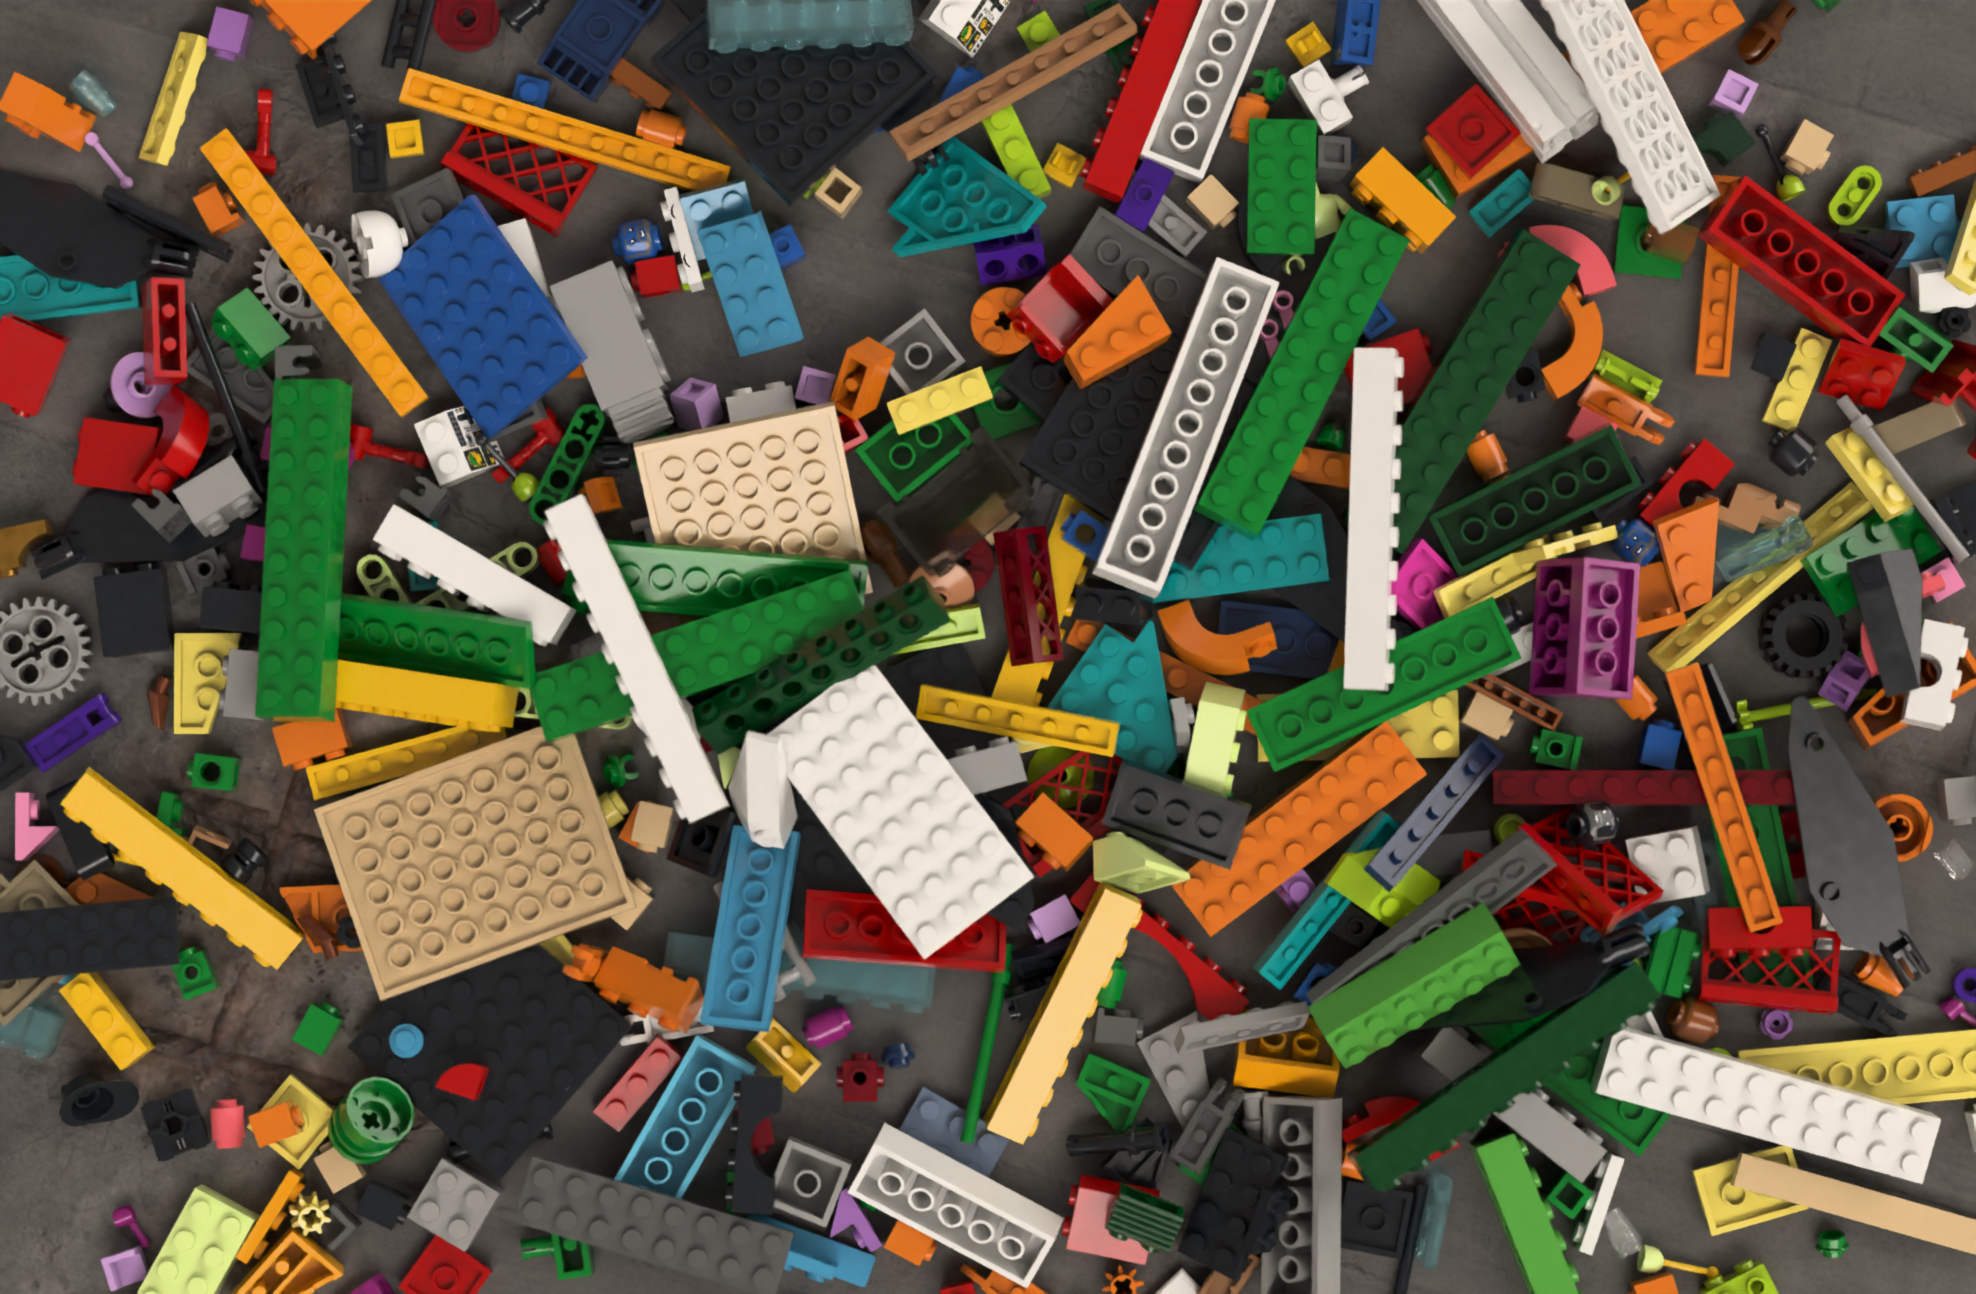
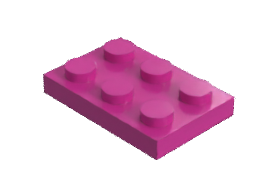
M1414 538L1398 560L1397 581H1392L1391 595L1397 596V611L1417 631L1444 620L1433 590L1459 577L1421 538Z

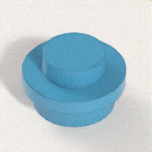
M402 1024L391 1032L389 1044L391 1050L397 1056L410 1058L421 1051L424 1038L418 1027L412 1024Z

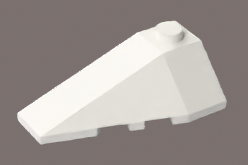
M748 731L728 787L732 806L752 842L767 848L776 847L784 849L798 815L790 779L786 775L787 765L781 738Z

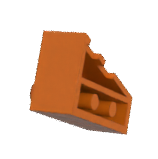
M14 72L0 101V111L6 114L4 120L22 133L38 139L40 134L78 152L81 151L85 143V136L90 132L97 118L96 115L81 109L82 107L66 102L65 97L50 88Z
M1139 275L1133 279L1066 352L1063 361L1080 390L1168 342L1172 332Z
M614 946L611 948L593 981L601 998L613 1004H616L617 1001L629 1005L628 1010L641 1018H646L649 1015L658 1020L657 1024L672 1033H675L677 1029L687 1033L704 1002V994L697 979L688 977L685 982L672 976L674 973L672 969L663 966L662 970L648 964L646 959Z

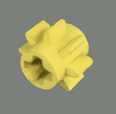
M315 1191L311 1196L306 1197L298 1194L299 1201L297 1205H289V1212L292 1215H297L290 1220L292 1228L300 1225L304 1236L309 1231L316 1230L319 1234L322 1233L321 1226L323 1222H331L330 1214L323 1212L330 1207L328 1200L320 1202ZM310 1209L315 1210L316 1213H311L309 1218L304 1216V1214H309Z

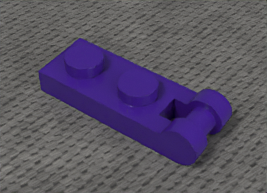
M105 693L97 695L24 744L42 773H46L123 721L118 712L113 713L107 704L110 701ZM97 711L102 719L96 725L88 717V715Z

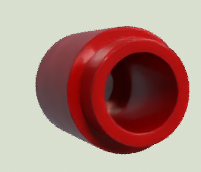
M556 538L546 542L536 551L540 556L538 561L555 586L560 584L564 586L569 570L565 571L557 553L562 551V548Z

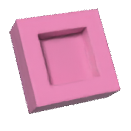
M1949 557L1920 572V574L1931 572L1932 576L1941 573L1946 584L1943 591L1930 596L1933 603H1937L1965 587Z

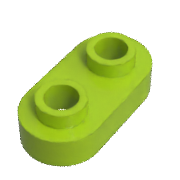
M1864 165L1855 168L1849 173L1827 204L1826 214L1832 224L1838 227L1840 225L1851 226L1859 220L1882 186L1881 176L1875 168ZM1859 178L1867 181V189L1862 190L1858 187L1857 181ZM1839 205H1844L1847 207V216L1843 217L1839 215Z

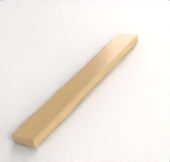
M1740 1152L1738 1154L1731 1181L1732 1186L1976 1255L1975 1219Z

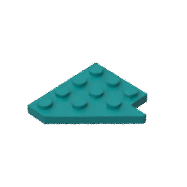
M953 136L942 145L950 160L944 163L936 152L934 156L939 167L933 170L927 163L925 168L928 173L921 176L919 172L887 210L893 218L908 228L891 250L900 258L1025 233L1047 206L1033 193Z
M1148 621L1134 643L1105 624L1047 707L1049 709L1120 722L1115 755L1122 760L1125 759L1166 774L1178 756L1154 622Z

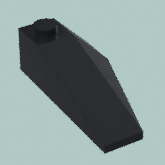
M1913 549L1878 553L1848 562L1846 564V571L1886 698L1919 689L1923 580Z

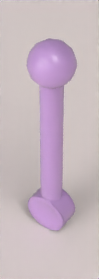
M93 132L87 133L85 142L97 150L120 179L121 187L123 189H130L133 186L132 178L124 175L100 145L98 135Z

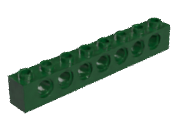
M924 575L905 584L895 592L876 601L857 614L848 617L838 625L817 635L812 640L791 650L781 658L760 668L755 673L692 708L697 732L718 754L723 753L745 740L748 731L757 733L808 704L832 685L855 677L950 622L943 598Z

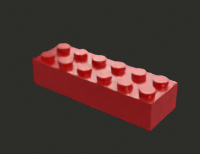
M1746 175L1734 180L1696 234L1839 341L1840 339H1845L1871 347L1906 295Z

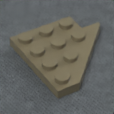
M35 859L11 882L0 872V913L79 905ZM60 976L0 982V1023L7 1027Z

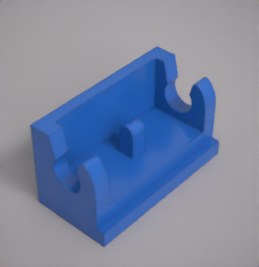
M1338 0L1330 65L1343 66L1344 64L1354 65V68L1357 65H1360L1361 68L1373 65L1381 0Z

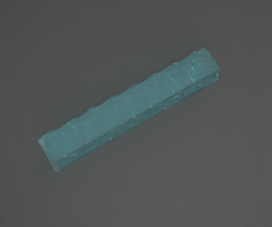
M669 931L664 967L672 969L674 971L672 976L685 982L688 977L694 976L704 978L703 984H707L714 937ZM785 949L782 950L779 973L793 966ZM805 958L817 981L805 987L801 978L782 987L786 995H790V990L804 991L803 997L823 1000L824 994L836 995L837 1002L857 1004L858 998L871 1000L870 1006L890 1009L891 1003L904 1005L903 1011L923 1013L924 1007L931 1008L936 968Z

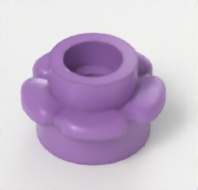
M1767 1008L1761 1015L1760 1029L1764 1035H1769L1771 1039H1783L1793 1028V1020L1790 1018L1787 1010ZM1774 1020L1779 1021L1778 1026L1773 1025Z

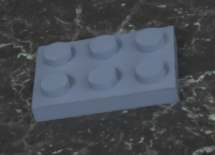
M924 1086L899 1128L901 1132L986 1177H989L1010 1140L986 1129L983 1119L978 1118L973 1144L961 1142L960 1138L966 1110Z

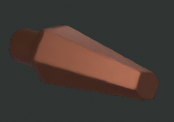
M159 675L153 690L147 688L146 691L152 724L164 731L170 699L165 694L172 680Z
M310 915L297 919L314 944V947L321 945L326 960L339 956L333 939L337 938L334 932Z

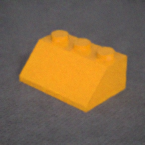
M1243 1009L1240 1014H1245L1249 1010ZM1308 1017L1303 1029L1237 1042L1233 1086L1333 1098L1339 1075L1340 1060L1323 1036L1314 1018Z

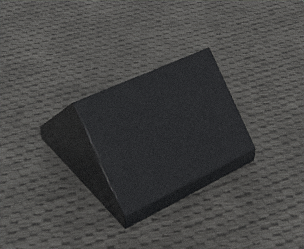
M723 808L694 823H689L687 817L680 819L667 860L704 875L716 877L737 818V813Z

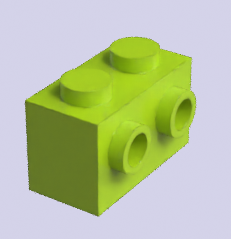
M1751 1258L1736 1264L1733 1267L1735 1271L1725 1277L1722 1274H1718L1703 1282L1705 1287L1698 1290L1699 1294H1779L1764 1264L1759 1260L1753 1262Z

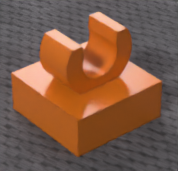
M614 476L593 478L585 481V487L578 491L579 495H588L593 514L623 508Z

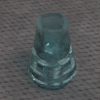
M86 69L67 87L72 93L71 97L98 113L103 119L108 117L118 106L95 73L90 74Z

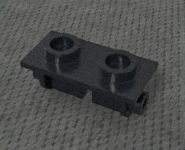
M1054 974L1041 978L1042 985L1029 988L1028 983L1009 989L1010 995L1004 998L1005 1002L1013 1001L1014 1006L1008 1008L1012 1020L1019 1019L1020 1022L1035 1015L1039 1007L1038 1001L1043 999Z

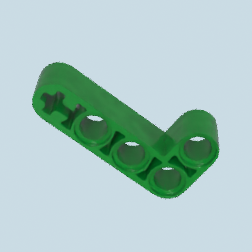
M585 404L576 411L530 502L529 514L534 521L544 526L543 522L548 519L539 518L537 514L539 504L544 501H550L555 507L570 500L595 451V444L599 443L606 429L607 417L598 406ZM593 412H596L595 417L599 420L597 426L592 424L589 426L586 432L588 436L592 437L589 442L583 436L575 434V432L579 429L583 433L587 425L583 417L585 415L591 416ZM576 441L582 442L585 449L584 454L578 459L569 458L567 454L568 446ZM559 471L567 472L569 475V483L563 489H556L552 484L553 476Z

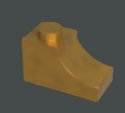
M40 520L0 529V579L18 576L17 570L27 568L26 558L29 554V549L33 548L40 540L54 535L51 521Z

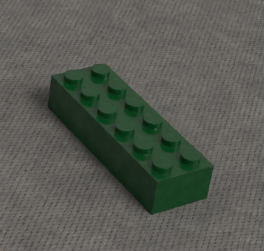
M1608 422L1430 511L1428 517L1455 571L1460 576L1642 484L1613 426Z

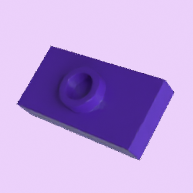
M1144 158L1115 216L1144 234L1174 176V172Z

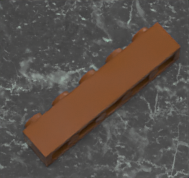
M623 58L609 76L612 78L610 82L619 88L624 86L629 90L627 93L636 100L639 98L646 102L644 105L650 110L662 112L673 96L672 92Z
M1976 145L1968 148V153L1964 155L1958 152L1949 156L1950 161L1943 164L1940 160L1929 165L1931 168L1923 172L1921 168L1910 173L1911 177L1906 182L1913 198H1919L1975 174Z
M1490 673L1465 684L1466 687L1512 709L1513 712L1550 731H1555L1563 715V712Z

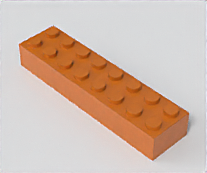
M1387 721L1362 732L1248 818L1230 870L1195 858L1182 868L1190 873V880L1171 886L1209 936L1212 937L1422 779L1427 773Z

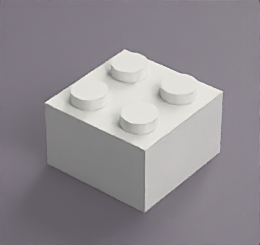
M1697 825L1630 837L1625 840L1629 860L1664 890L1662 897L1651 904L1705 895L1710 892ZM1635 886V891H1636V893H1639V894H1647V893H1648V892H1647L1645 889H1643L1642 887H1640V886Z

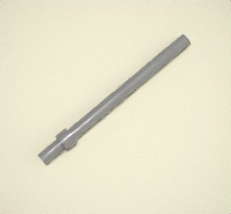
M1848 395L1840 398L1836 403L1852 423L1850 427L1858 437L1860 435L1863 437L1955 559L1961 563L1968 558L1970 554L1872 428L1874 423L1867 414L1862 415Z

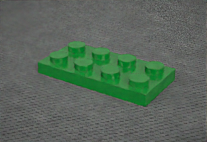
M1249 118L1246 254L1314 256L1317 120Z
M1912 506L1907 512L1886 522L1876 512L1800 561L1837 618L1857 605L1846 571V564L1848 562L1878 553L1913 549L1917 565H1920L1939 553L1941 549Z

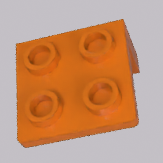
M1659 561L1645 567H1640L1636 639L1687 624L1684 611L1678 612L1663 562Z

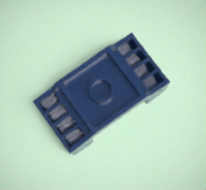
M578 0L552 37L537 64L590 101L597 102L610 84L609 76L645 25L651 26L663 8L664 0Z

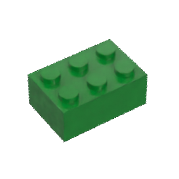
M956 414L898 435L892 420L855 449V452L894 502L899 505L976 443V439Z

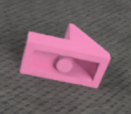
M15 793V860L28 861L59 831L58 826H35V820L40 819V801L35 800L34 793Z

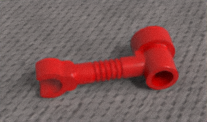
M267 89L258 90V138L256 151H244L262 175H276V155H269L273 92Z
M550 407L545 409L548 416L547 419L531 425L537 435L507 460L515 471L548 442L554 447L562 440L566 431L557 422L556 418L558 416ZM502 466L491 474L499 484H502L511 476Z
M351 424L350 442L354 449V459L363 461L366 454L429 469L430 462L426 454L371 442L373 428Z

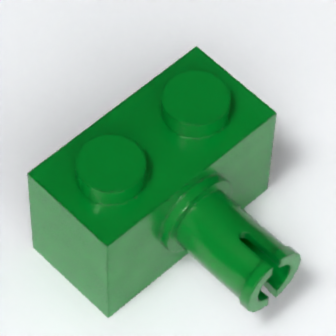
M1901 304L1898 305L1879 333L1881 337L1891 343L1892 349L1889 351L1890 353L1906 357L1905 363L1908 359H1914L1932 373L1953 347V344L1947 337Z
M552 1233L546 1236L520 1239L521 1249L535 1247L521 1252L523 1260L553 1255L556 1262L558 1280L590 1276L596 1271L592 1245Z

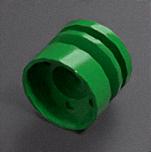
M371 1077L361 1080L333 1109L328 1120V1136L333 1147L340 1155L354 1163L372 1164L381 1161L410 1131L414 1121V1106L407 1092L399 1084L387 1078Z

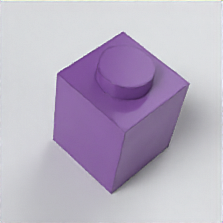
M216 7L207 41V46L215 52L214 57L234 62L235 57L245 59L254 19L248 14Z

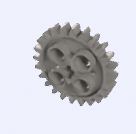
M305 223V233L321 254L329 253L332 255L331 267L350 293L360 295L361 291L354 287V283L363 281V277L354 274V271L361 267V263L350 261L357 254L354 249L344 251L348 241L343 238L335 242L338 234L336 231L332 230L325 236V227L319 225L316 232L313 233L311 225ZM269 242L272 247L270 251L259 250L265 257V261L254 262V265L262 270L261 274L252 276V279L262 282L261 286L254 289V293L259 295L265 294V297L260 302L264 307L272 306L269 313L273 317L280 314L278 323L281 326H284L291 320V330L297 331L301 323L307 333L311 332L312 324H316L321 332L324 331V321L328 319L311 297L310 307H305L307 291L293 272L284 268V260ZM292 286L297 287L299 291L297 300L293 303H285L283 299L284 291Z
M37 597L34 606L29 598H23V608H20L16 603H10L11 614L0 611V617L3 620L0 623V690L9 687L6 697L11 699L19 693V703L26 704L31 696L33 706H39L42 697L47 705H52L54 703V694L60 700H65L66 688L72 692L78 691L74 684L75 679L86 681L85 676L80 672L82 668H92V665L84 660L85 657L94 655L93 651L85 649V645L92 642L93 638L82 636V633L87 630L88 625H76L81 616L79 613L67 616L70 609L69 605L64 604L57 610L58 604L55 599H51L45 607L43 597ZM47 619L52 624V632L48 637L43 638L38 632V626L43 620ZM17 635L22 639L23 645L18 653L13 654L9 650L8 645L10 639ZM64 636L65 640L41 651L42 658L29 657L18 666H12L13 661L36 651L35 644L47 646L58 637ZM64 649L67 652L68 661L66 665L59 668L54 662V655L58 650ZM30 665H34L38 670V678L33 683H28L24 677V672Z

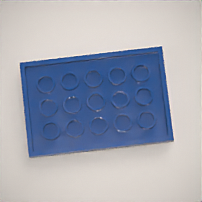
M469 195L409 247L403 253L399 265L386 275L377 277L477 425L488 438H494L588 358L476 195Z

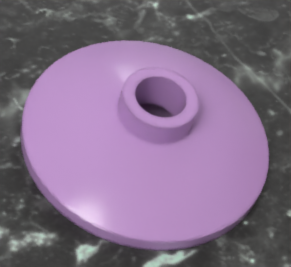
M144 352L130 353L121 358L113 368L110 380L111 391L117 404L125 412L138 418L157 416L158 414L153 410L173 386L145 385ZM135 382L141 385V393L135 389Z

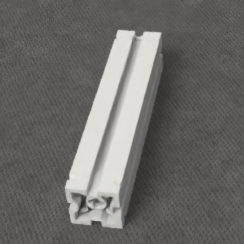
M1417 0L1505 116L1521 132L1520 135L1528 146L1534 149V153L1541 163H1544L1564 149L1565 144L1571 140H1577L1597 126V113L1599 111L1596 105L1587 97L1586 85L1520 0Z

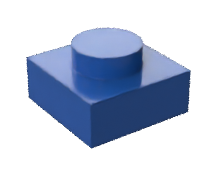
M518 73L511 99L545 109L552 83Z
M1379 299L1362 332L1368 342L1397 322L1381 299Z

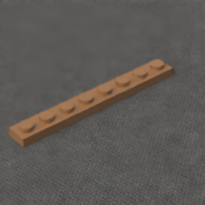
M1120 3L889 131L891 140L907 162L1137 34V25Z

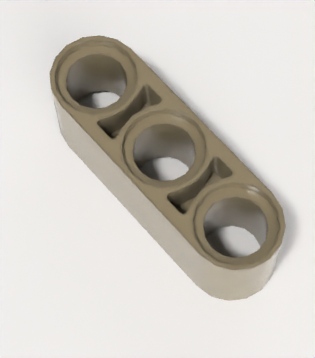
M1536 163L1529 197L1608 220H1619L1626 186L1621 184L1622 192L1616 201L1610 205H1602L1592 195V185L1600 179L1599 177L1552 164Z
M1956 398L1948 407L1931 402L1875 425L1872 428L1891 453L1896 454L1966 425L1967 422Z

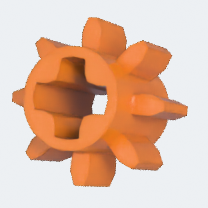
M1118 1264L1117 1273L1114 1275L1110 1272L1105 1273L1106 1277L1110 1280V1284L1102 1286V1291L1104 1292L1111 1291L1112 1294H1138L1136 1287L1144 1285L1143 1280L1134 1281L1133 1276L1136 1274V1268L1134 1267L1129 1272H1125L1121 1264ZM1126 1278L1129 1279L1130 1291L1122 1290L1120 1293H1117L1115 1281L1118 1279L1123 1282Z

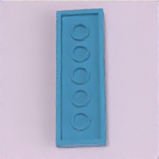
M733 825L700 1020L703 1025L769 1032L801 839L799 832L791 831L784 849L776 847L767 848L752 842L744 826Z

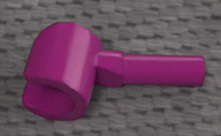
M1949 997L1939 1005V1009L1950 1021L1959 1015L1976 1029V1018L1965 1010V1006L1959 1000Z
M123 1206L115 1209L112 1215L116 1226L120 1228L129 1225L130 1230L144 1249L148 1247L151 1243L137 1223L134 1208Z

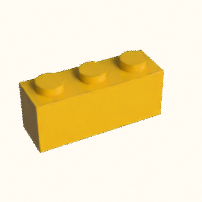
M97 972L79 974L59 990L120 1070L131 1067L155 1048Z

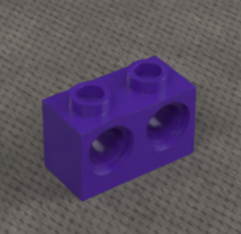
M1038 223L1032 224L1025 233L974 243L981 286L996 285L1020 279H1032L1037 276H1043L1046 273L1043 243Z

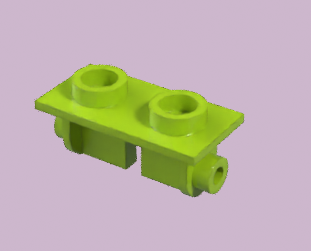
M1604 349L1588 377V380H1590L1595 373L1648 403H1651L1656 398L1660 390L1659 386L1662 383V380Z

